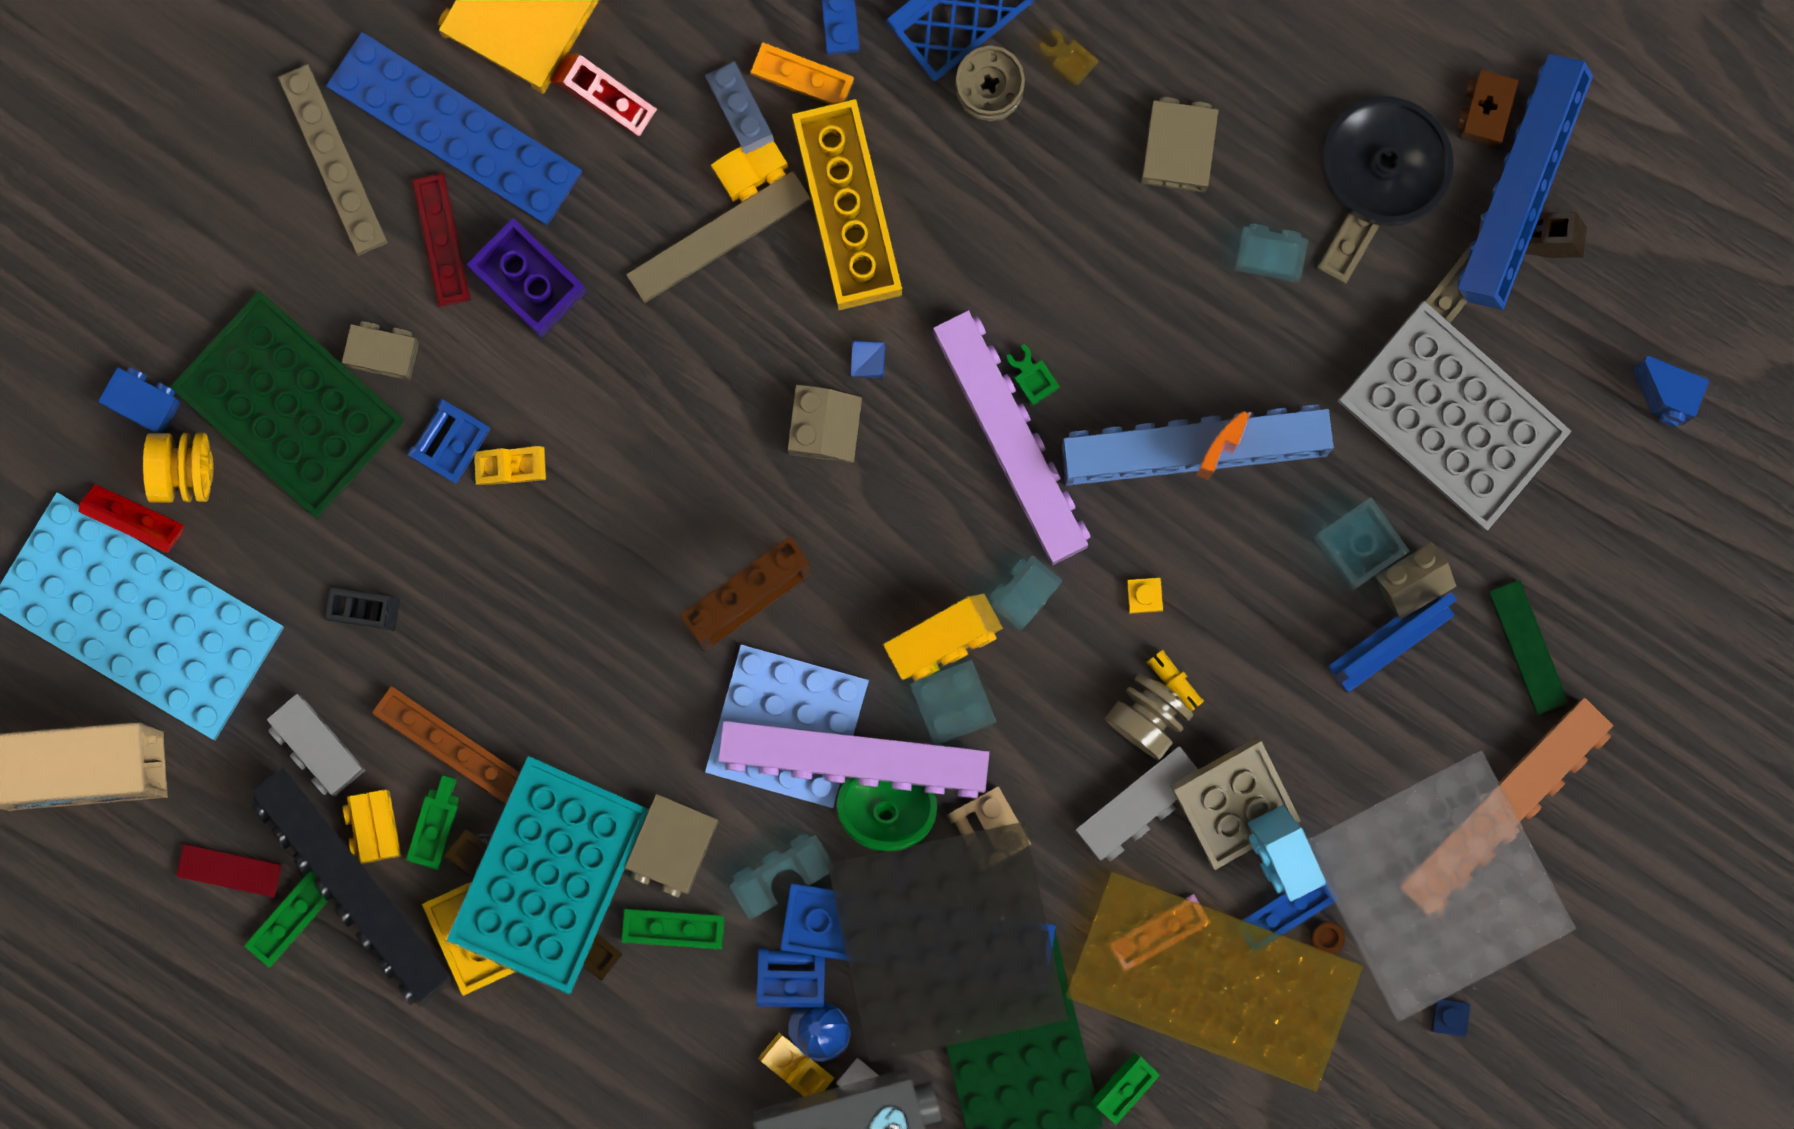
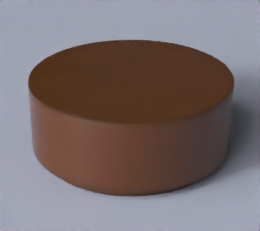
M1331 921L1321 922L1312 930L1311 943L1314 949L1321 954H1335L1342 949L1345 943V934L1337 923Z

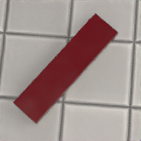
M439 173L411 179L438 306L441 308L471 301L445 174Z

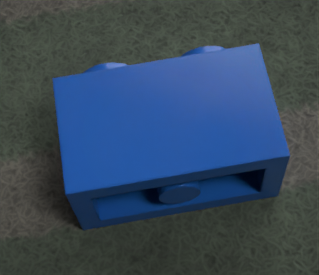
M117 367L98 402L153 433H164L181 402L173 397L175 391L159 382L156 387L144 382L147 376L132 367H129L127 372Z

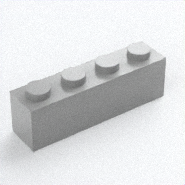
M1180 746L1177 747L1074 830L1099 862L1104 858L1111 862L1124 851L1121 844L1132 837L1134 841H1137L1150 830L1147 823L1158 816L1160 820H1163L1176 809L1173 802L1177 798L1171 785L1197 771V767Z

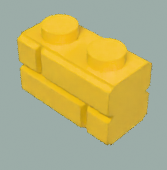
M381 790L347 797L348 805L343 806V813L346 825L352 824L354 838H349V847L351 853L358 857V861L363 864L400 857L401 851L390 791Z

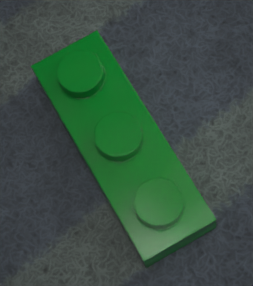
M312 872L302 879L244 946L268 968L275 964L331 900L326 901L315 888L313 882L317 878Z
M624 909L622 943L722 950L725 916Z

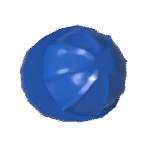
M824 1003V1008L797 1007L788 1023L789 1036L794 1045L804 1055L815 1061L825 1062L837 1058L844 1053L851 1040L848 1017L842 1010L827 1003Z

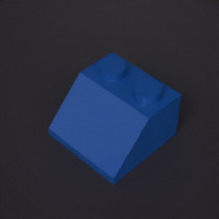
M1648 355L1636 364L1633 370L1652 414L1660 417L1659 422L1677 428L1678 424L1683 426L1696 417L1710 380Z

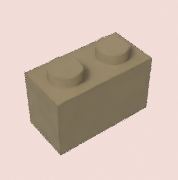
M364 321L360 322V326L350 325L342 360L346 368L408 381L411 380L419 345L416 338L411 337L412 332L393 328L392 333L380 331L379 325Z
M1432 542L1375 575L1384 600L1400 620L1456 587L1449 563Z

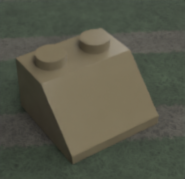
M796 385L788 454L854 463L862 397L827 388Z

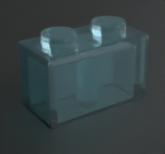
M1250 224V227H1243L1241 231L1234 271L1298 283L1302 276L1309 239L1301 238L1302 234L1296 231L1282 230V234L1270 232L1268 226Z

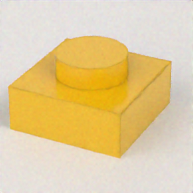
M1161 578L1127 580L1129 614L1163 611Z

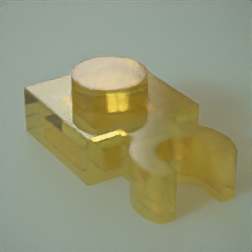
M1053 29L1050 35L1057 41V45L1048 47L1045 43L1041 42L1039 49L1047 56H1055L1057 59L1052 67L1075 87H1078L1096 67L1099 60L1075 40L1067 46L1064 43L1062 34Z

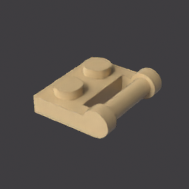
M999 786L946 815L951 824L955 823L976 861L974 866L978 873L985 871L1031 845ZM975 812L997 851L989 857L966 818L967 815Z

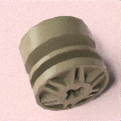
M991 45L976 48L964 57L958 67L956 92L959 103L968 114L976 119L989 122L1004 119L1016 110L1022 100L1025 83L1023 67L1016 56L1004 48ZM985 79H990L992 83H998L995 86L994 93H990L988 89L982 90L985 85Z
M1139 673L1133 681L1144 692L1140 693L1128 687L1125 692L1135 702L1134 705L1130 707L1118 701L1104 720L1139 749L1159 761L1173 743L1163 732L1164 729L1168 727L1180 733L1184 728L1173 717L1176 715L1180 719L1189 722L1194 714L1185 706L1182 699L1168 687Z

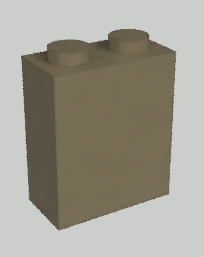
M1162 97L1160 101L1154 100L1151 107L1141 184L1206 193L1209 184L1219 109H1212V105L1205 102H1193L1192 106L1179 104L1178 99Z
M656 794L625 867L632 871L630 878L647 885L650 879L662 883L661 891L678 898L681 892L689 894L719 820Z

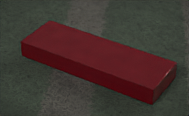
M184 844L176 877L276 898L283 865Z

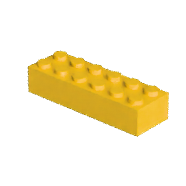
M856 99L792 114L793 125L838 311L902 296L899 273Z

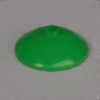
M847 778L838 793L837 815L845 832L859 844L881 851L901 850L915 845L931 830L937 812L935 794L925 793V786L912 785L911 791L891 789V782L878 781V787L858 785V779ZM888 817L891 820H882L880 818Z

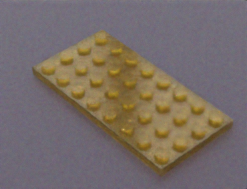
M1112 871L1065 997L1317 1092L1364 966Z

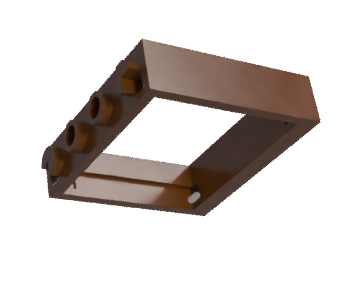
M789 536L680 616L688 630L704 652H706L812 575L810 562ZM786 546L787 551L782 554L780 550ZM697 610L699 615L691 620L689 615Z

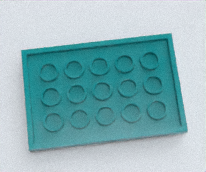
M527 756L446 942L570 995L635 846L649 809Z

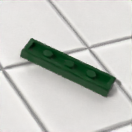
M1521 580L1489 591V597L1536 716L1568 704V699Z

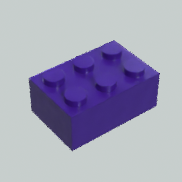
M514 218L467 263L470 271L540 338L587 292L584 285Z

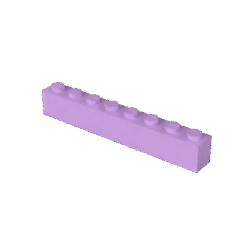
M968 310L934 327L933 334L1051 566L1087 549L1088 543L1086 540L1091 538L1084 522L1082 520L1077 522L1071 511L1076 509L1073 500L1067 491L1061 492L1056 482L1061 478L1053 462L1046 463L1041 453L1046 450L1039 434L1037 432L1032 434L1026 424L1031 421L1029 414L1022 403L1016 404L1012 393L1016 392L1008 374L1001 375L997 364L1001 363L1000 358L993 345L987 347L982 335L986 334V331L979 317L972 318Z
M723 721L719 762L725 763V770L745 772V767L751 766L759 767L758 773L778 776L779 770L792 771L793 778L811 779L812 774L825 775V781L845 783V777L858 779V785L878 787V781L891 782V789L911 791V786L917 785L925 786V793L944 795L945 789L958 790L959 797L978 798V792L985 793L990 752Z

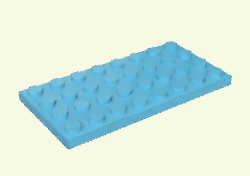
M56 493L0 584V613L202 734L216 740L284 626L132 536L78 512V504Z

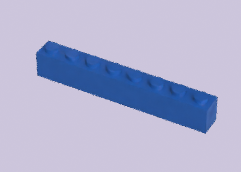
M1549 54L1545 65H1542L1539 69L1537 86L1534 93L1527 100L1525 117L1523 122L1516 128L1513 148L1505 157L1504 171L1500 181L1494 185L1489 210L1482 216L1479 236L1471 245L1470 259L1467 267L1460 273L1458 279V290L1469 303L1500 310L1505 308L1593 78V74L1585 61Z

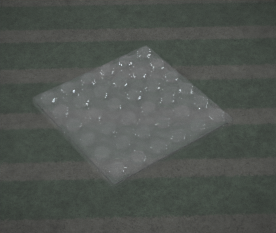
M1482 750L1307 840L1327 883L1325 886L1397 1022L1576 930L1573 921Z

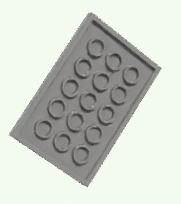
M1425 301L1418 305L1337 400L1338 403L1484 531L1490 529L1572 432Z

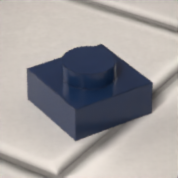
M1436 999L1431 1032L1466 1037L1471 1004Z

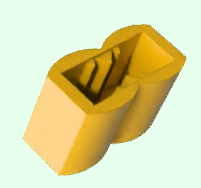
M773 141L747 154H744L740 146L715 161L711 166L732 201L740 199L741 202H744L758 193L756 188L761 184L768 182L771 185L786 175L784 171L788 168V163Z

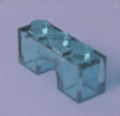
M805 833L790 842L792 849L783 854L776 850L762 858L761 861L764 865L753 872L750 867H747L732 876L735 882L729 886L750 921L779 904L772 892V882L774 877L781 871L792 870L801 875L806 885L810 886L836 870L816 834L809 837Z

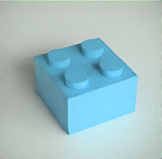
M1283 805L1247 823L1252 832L1251 835L1247 836L1254 852L1259 854L1263 862L1260 866L1268 882L1271 881L1278 894L1283 892L1291 902L1327 884L1301 826Z

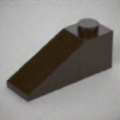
M1576 212L1541 213L1525 254L1548 258H1583L1587 227ZM1481 214V217H1480L1479 233H1480V230H1481V219H1482L1483 214Z

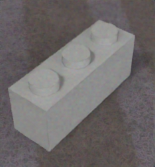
M294 695L267 719L272 726L268 730L269 733L280 745L286 742L294 751L290 754V757L302 770L306 767L309 768L315 775L311 781L323 795L329 792L331 795L337 796L366 771L301 695Z

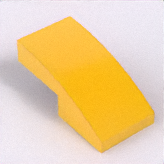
M532 446L517 449L501 448L477 451L474 456L476 485L546 480L544 447Z
M781 1033L776 1035L758 1057L763 1064L804 1097L825 1091L834 1079L831 1074L814 1060L804 1055L799 1048Z

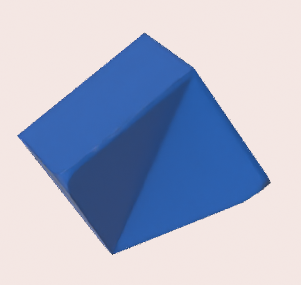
M852 341L851 377L884 379L885 342Z

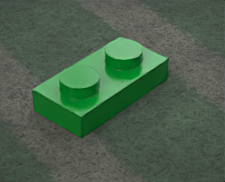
M1134 1052L1090 1102L1117 1125L1160 1074Z

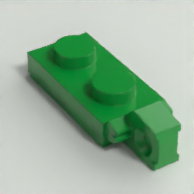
M442 775L438 790L430 789L428 797L425 796L406 858L407 861L437 870L440 869L459 807L457 805L459 797L453 796L457 782L456 778Z

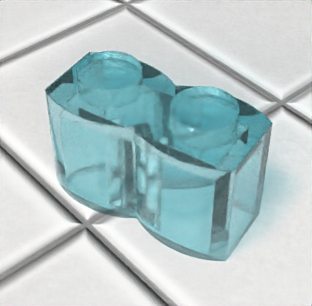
M1033 555L1028 561L1022 557L1010 572L1015 576L1007 586L1001 583L989 597L993 601L991 607L995 614L1018 633L1023 631L1063 582L1061 578Z

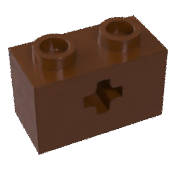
M1484 70L1479 71L1476 79L1470 78L1465 97L1470 98L1467 110L1462 108L1457 123V128L1462 129L1459 139L1498 149L1503 141L1519 80ZM1484 102L1489 103L1488 109L1490 112L1488 115L1483 114V107L1481 106Z

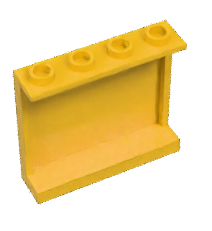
M456 0L451 9L446 8L438 22V25L441 26L439 32L444 39L449 37L530 83L532 89L544 94L551 82L550 78L566 53L571 49L599 0Z

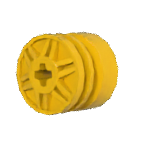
M148 433L145 439L143 454L144 486L148 502L172 503L177 488L180 489L184 502H191L193 493L196 501H208L213 481V456L206 433H196L193 441L189 433H183L178 448H176L172 434Z

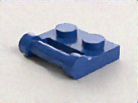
M440 398L435 406L437 411L414 447L411 446L406 455L457 485L491 428ZM448 416L454 418V423L433 457L431 458L425 453Z
M758 948V1007L824 1008L825 957L790 951H769V948ZM768 964L815 965V971H769Z

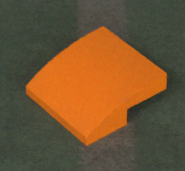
M1242 412L1223 429L1208 450L1196 476L1209 480L1215 470L1221 451L1234 453L1250 416L1249 413Z

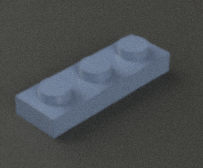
M735 61L705 75L744 154L774 141L773 135Z

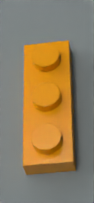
M763 42L751 70L752 76L829 105L846 102L854 81L853 76Z

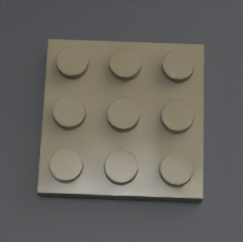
M1258 737L1171 785L1193 832L1214 870L1253 849L1247 837L1252 834L1247 824L1248 822L1282 805L1297 823L1301 822L1262 741Z

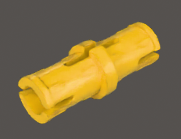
M1161 650L1156 656L1164 664V667H1161L1154 657L1147 664L1161 678L1166 687L1177 694L1185 706L1192 712L1195 708L1187 697H1190L1197 707L1204 702V699L1199 696L1185 679L1188 677L1184 671L1180 673L1165 651Z

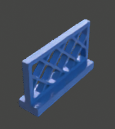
M910 0L885 20L884 24L891 32L895 33L930 79L935 82L1035 0H1025L1016 8L1003 7V0H998L997 6L979 4L980 0H975V3L957 0ZM935 5H951L950 23L931 21L932 10ZM956 6L974 8L972 26L954 24ZM979 8L997 10L996 23L993 27H977ZM1001 11L1010 12L1001 19ZM928 12L927 21L918 20L920 17H922L925 13ZM912 24L926 25L925 43L911 42L903 31ZM931 26L949 28L947 46L929 44ZM954 29L972 31L971 43L967 48L952 47ZM976 31L985 32L976 39ZM917 48H924L923 56ZM928 49L947 51L945 65L937 72L927 62ZM951 52H959V54L950 61Z
M1450 592L1443 598L1439 596L1401 620L1395 617L1328 666L1329 670L1346 693H1349L1454 617V613L1448 606L1457 601L1456 597Z

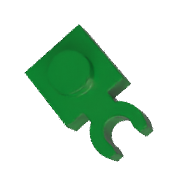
M1023 344L1020 347L1025 355L1023 361H1015L1011 354L1006 355V360L1011 368L1021 372L1014 380L1033 407L1060 389V386L1042 360L1036 364L1031 362V351L1028 346Z

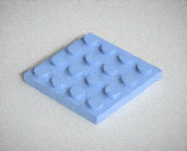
M741 645L705 773L833 808L840 783L825 781V775L812 774L811 779L793 778L792 771L779 770L778 776L758 773L759 767L746 766L745 772L725 770L726 764L719 762L723 721L853 736L869 680Z

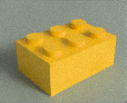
M985 594L965 598L883 645L901 679L913 677L914 681H917L940 671L938 666L940 663L944 666L969 655L966 650L970 647L973 650L997 639L994 633L1002 630L1003 627Z

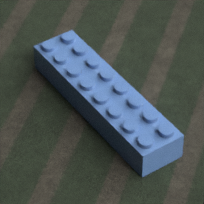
M1307 405L1300 407V411L1296 413H1287L1286 408L1268 410L1267 415L1254 417V412H1247L1250 416L1239 445L1233 454L1222 450L1215 469L1327 457L1334 449L1329 409L1320 410V405ZM1241 413L1235 414L1234 418H1236ZM1209 416L1201 418V422L1198 424L1189 425L1186 419L1168 422V426L1162 428H1155V423L1136 425L1135 430L1122 432V427H1110L1102 429L1100 435L1089 436V431L1071 432L1068 438H1064L1061 446L1065 486L1198 471L1204 457L1218 435L1233 419L1221 421V416Z

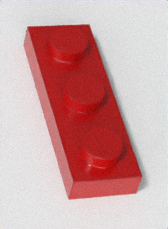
M96 484L80 502L78 512L166 553L170 551L180 538L184 528L183 524Z

